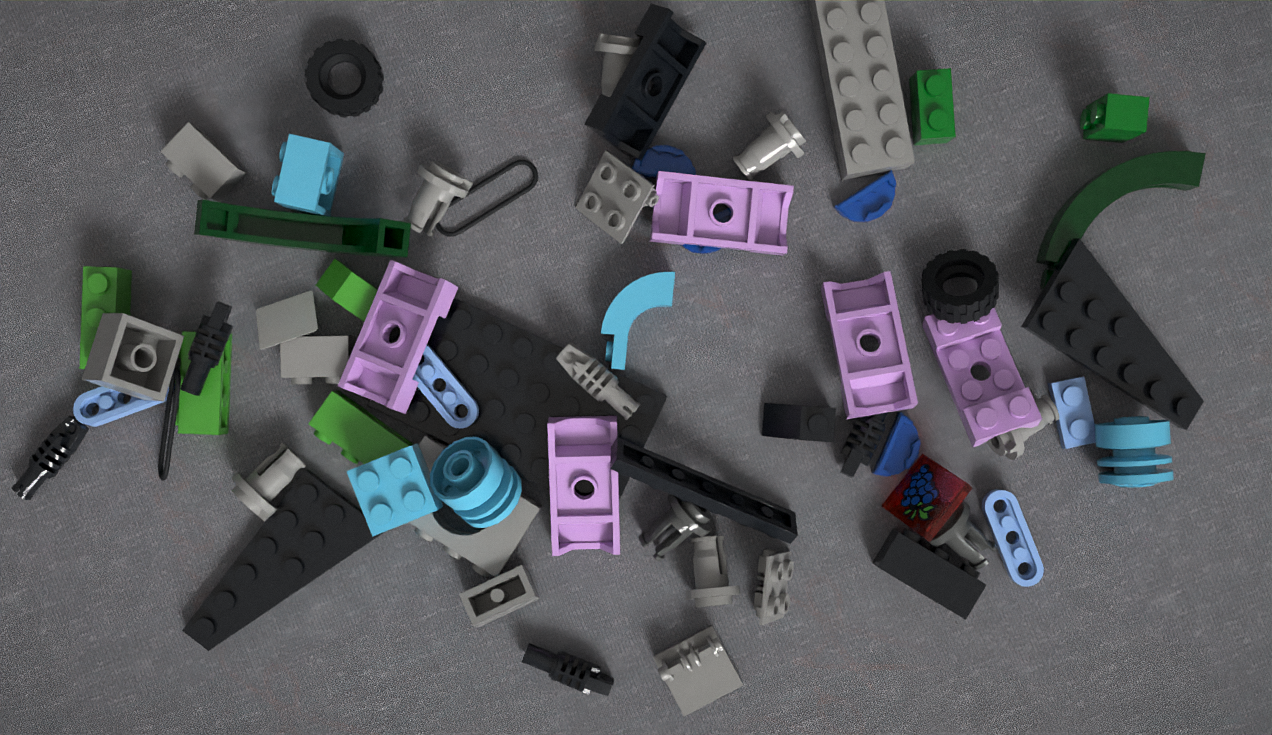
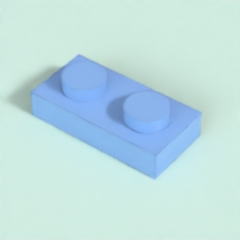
M1079 376L1048 383L1051 400L1059 413V420L1056 421L1062 449L1096 443L1095 423L1085 377Z

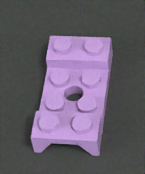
M658 171L656 174L655 189L659 200L653 206L650 242L737 249L781 256L787 254L786 228L788 208L794 186ZM725 204L730 208L731 218L728 222H718L714 218L713 209L715 205Z
M390 260L338 387L406 414L419 383L412 380L438 317L446 318L458 286L442 278L437 279ZM395 327H399L400 337L391 344L389 341L390 332Z
M891 271L883 272L867 280L843 284L831 281L823 282L821 293L826 318L830 324L841 379L840 389L846 419L914 408L918 404ZM871 335L877 339L879 348L874 352H867L862 349L860 339L863 336Z
M992 308L987 316L981 317L980 320L970 321L966 324L947 323L945 320L937 319L934 314L924 317L923 329L972 447L979 446L997 435L1021 427L1032 428L1038 426L1042 420L1041 414L1029 387L1025 388L1000 331L1002 324L995 308ZM976 365L986 367L989 371V378L983 381L976 380L971 375V368Z
M617 416L549 417L547 427L552 556H560L577 549H601L613 555H620L618 472L610 469L611 446L618 437ZM580 480H588L593 484L594 491L589 495L583 496L576 492L574 486Z

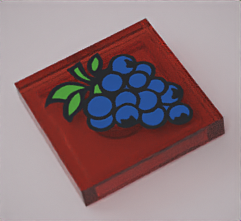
M922 454L881 506L928 542H931L972 490V487Z

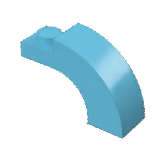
M658 272L641 277L626 286L610 304L602 323L601 334L614 335V342L607 341L605 361L612 362L611 369L625 370L628 334L634 320L648 309L672 307L675 272Z

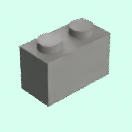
M189 122L160 151L169 159L166 163L167 167L181 178L186 175L193 182L190 188L203 200L210 198L221 202L247 174L200 128Z
M303 336L280 343L281 378H291V384H312V377H325V384H339L354 348L355 337Z
M523 565L459 594L469 619L475 627H481L540 599L530 574Z

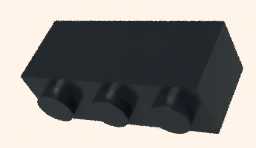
M904 528L902 533L892 529L872 563L966 620L986 587L985 583L977 579L980 572L964 563L961 564L960 568L948 562L951 555L934 545L929 551L919 545L922 538Z

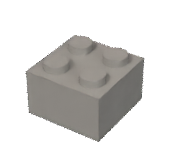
M103 313L82 380L142 400L164 401L184 336L124 313Z

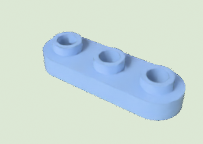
M427 344L423 353L424 362L418 365L412 380L419 382L417 387L450 426L454 428L471 426L479 415L477 402L436 352ZM439 378L446 382V388L443 391H438L435 388V381ZM460 404L465 405L468 409L465 417H459L456 413V409Z
M101 386L81 394L74 403L73 413L80 423L97 427L167 401L169 387L164 401L142 400L131 396L130 401L124 404L123 398L126 394ZM98 405L99 411L93 416L92 409Z
M1003 489L989 491L982 500V511L1007 574L1013 582L1021 586H1033L1041 580L1044 567L1016 497L1009 491ZM1002 500L1003 508L996 512L993 508L994 502ZM1014 531L1016 538L1013 542L1008 543L1006 535L1008 532ZM1026 562L1028 570L1020 574L1018 567L1021 563Z

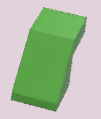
M335 258L315 285L332 300L364 322L378 291L377 287L358 276Z

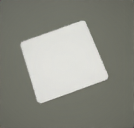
M307 291L256 310L259 348L261 350L318 329L313 291Z

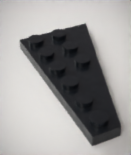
M1073 238L1021 327L1164 419L1169 420L1178 428L1187 430L1203 404V399L1081 239Z
M305 470L277 506V510L263 524L182 631L209 651L383 533L372 537L362 510L310 470Z

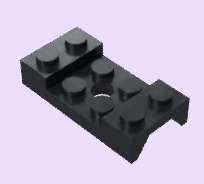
M650 4L634 33L641 39V42L612 95L608 97L601 94L585 122L587 127L623 154L642 161L706 45L704 40L685 31L671 19L673 11L655 4ZM652 79L653 86L651 90L648 92V85L650 80Z

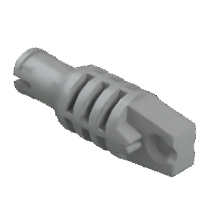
M570 342L556 357L572 379L597 401L600 400L602 402L605 400L625 420L641 405L617 385L619 381L615 375L597 359Z

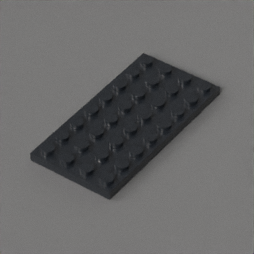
M454 298L446 318L438 317L427 344L436 352L477 402L479 407L477 420L466 428L450 426L418 387L406 414L390 409L370 399L367 406L449 444L464 437H479L487 441L499 453L500 457L505 459L517 471L520 477L550 490L547 427L549 417L617 416L618 437L644 448L667 396L609 370L618 378L619 383L617 385L636 402L641 404L625 420L605 400L602 402L600 400L597 401L572 379L556 359L564 348ZM422 355L419 365L424 362V355ZM442 378L435 381V388L438 391H443L446 388V382ZM460 404L456 409V413L459 417H465L468 409L465 405ZM618 473L620 500L630 477L622 476ZM580 480L574 486L576 492L583 496L589 495L594 491L593 484L588 480Z

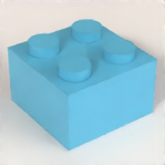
M289 134L288 141L283 142L280 149L279 159L280 162H283L280 176L276 175L272 184V195L275 196L274 202L290 210L312 215L330 216L344 153L329 142Z
M418 443L346 471L372 537L443 507L441 499L434 494L430 486V472Z

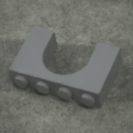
M426 435L420 442L419 447L429 472H431L435 460L448 446L435 437ZM521 492L518 504L510 515L498 524L476 531L454 529L443 521L438 511L409 523L416 527L415 533L430 542L435 539L445 545L443 550L450 556L458 560L464 557L472 562V569L487 578L490 575L497 577L542 505Z

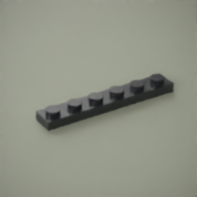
M619 437L616 438L611 446L610 469L622 476L631 477L654 489L667 492L685 502H691L714 514L722 515L743 526L751 527L789 544L798 536L796 514L789 509Z

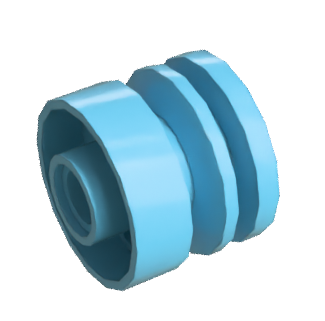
M1149 416L1114 418V422L1094 425L1096 447L1112 449L1113 456L1097 460V466L1114 467V471H1105L1098 474L1099 483L1113 484L1119 487H1147L1174 479L1173 470L1157 469V465L1172 463V456L1156 454L1155 447L1171 444L1169 420H1149Z
M464 437L454 441L441 452L430 472V486L434 494L447 506L453 508L454 512L461 516L466 523L475 528H487L505 519L518 504L522 492V481L517 471L505 459L501 458L499 453L487 441L479 437Z

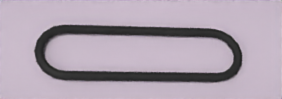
M517 160L470 188L466 197L518 165L528 166L532 170L533 180L526 188L460 229L448 232L441 227L439 222L436 224V229L447 237H454L476 225L534 188L538 181L536 167L527 160ZM454 198L451 201L449 207H451L452 205L456 204L464 198Z
M177 367L174 368L169 384L159 453L158 473L162 481L167 479L180 395L181 374ZM175 378H176L175 392H174V399H173V407H172V414H171V421H170V428H169V436H168V443H167V450H166V457H165V465H164V470H163L165 447H166V440H167V433H168V426H169V418H170V411H171V404H172V397H173V389H174V382H175Z

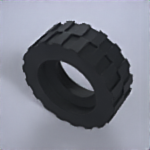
M342 38L336 39L333 42H325L321 48H317L314 51L312 58H309L307 62L308 68L305 69V76L307 77L306 87L311 92L310 95L313 100L330 114H337L343 118H347V116L357 117L361 113L371 110L370 107L374 104L376 105L379 101L378 97L383 92L382 81H384V75L381 72L382 68L379 62L364 45H359L356 41L350 39L348 41ZM342 62L354 64L361 73L360 86L355 92L348 95L334 92L328 81L331 69Z
M949 250L947 253H940L935 256V259L927 263L926 269H923L921 279L923 303L927 306L928 312L930 314L933 313L937 319L945 320L947 323L952 324L954 322L966 324L970 321L980 320L981 317L987 316L992 308H995L999 298L998 271H996V265L986 255H981L974 250ZM955 277H967L974 279L978 286L976 291L971 294L954 296L944 292L943 284L945 281Z

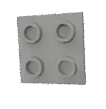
M605 150L575 209L620 244H623L643 206H655L659 196L651 182Z
M763 549V555H759L758 572L765 573V575H757V579L764 581V585H756L755 588L763 591L755 592L753 609L756 610V616L760 617L759 625H765L784 618V614L788 612L790 595L786 593L787 582L791 579L794 569L793 560H790L791 551L776 553V550Z
M712 625L653 656L661 678L668 685L684 717L743 686Z

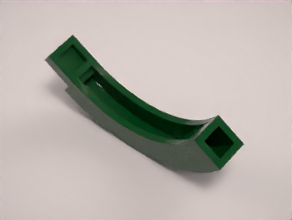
M1192 151L1151 153L1107 169L1081 186L1057 212L1042 240L1036 263L1049 265V267L1042 274L1040 288L1044 289L1073 238L1082 239L1094 219L1115 200L1130 192L1142 189L1170 188L1188 191L1199 187L1206 153Z
M198 200L194 235L319 252L379 257H408L411 223L383 218H345L299 214L209 200Z

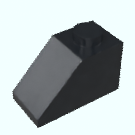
M764 403L762 436L834 442L836 408Z

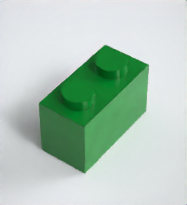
M951 68L917 70L909 78L913 145L948 143L956 137Z
M1107 93L1087 105L1080 117V129L1084 130L1083 139L1124 143L1145 133L1147 130L1150 97Z

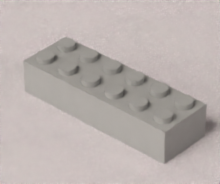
M808 0L841 179L846 180L908 168L915 163L885 0Z

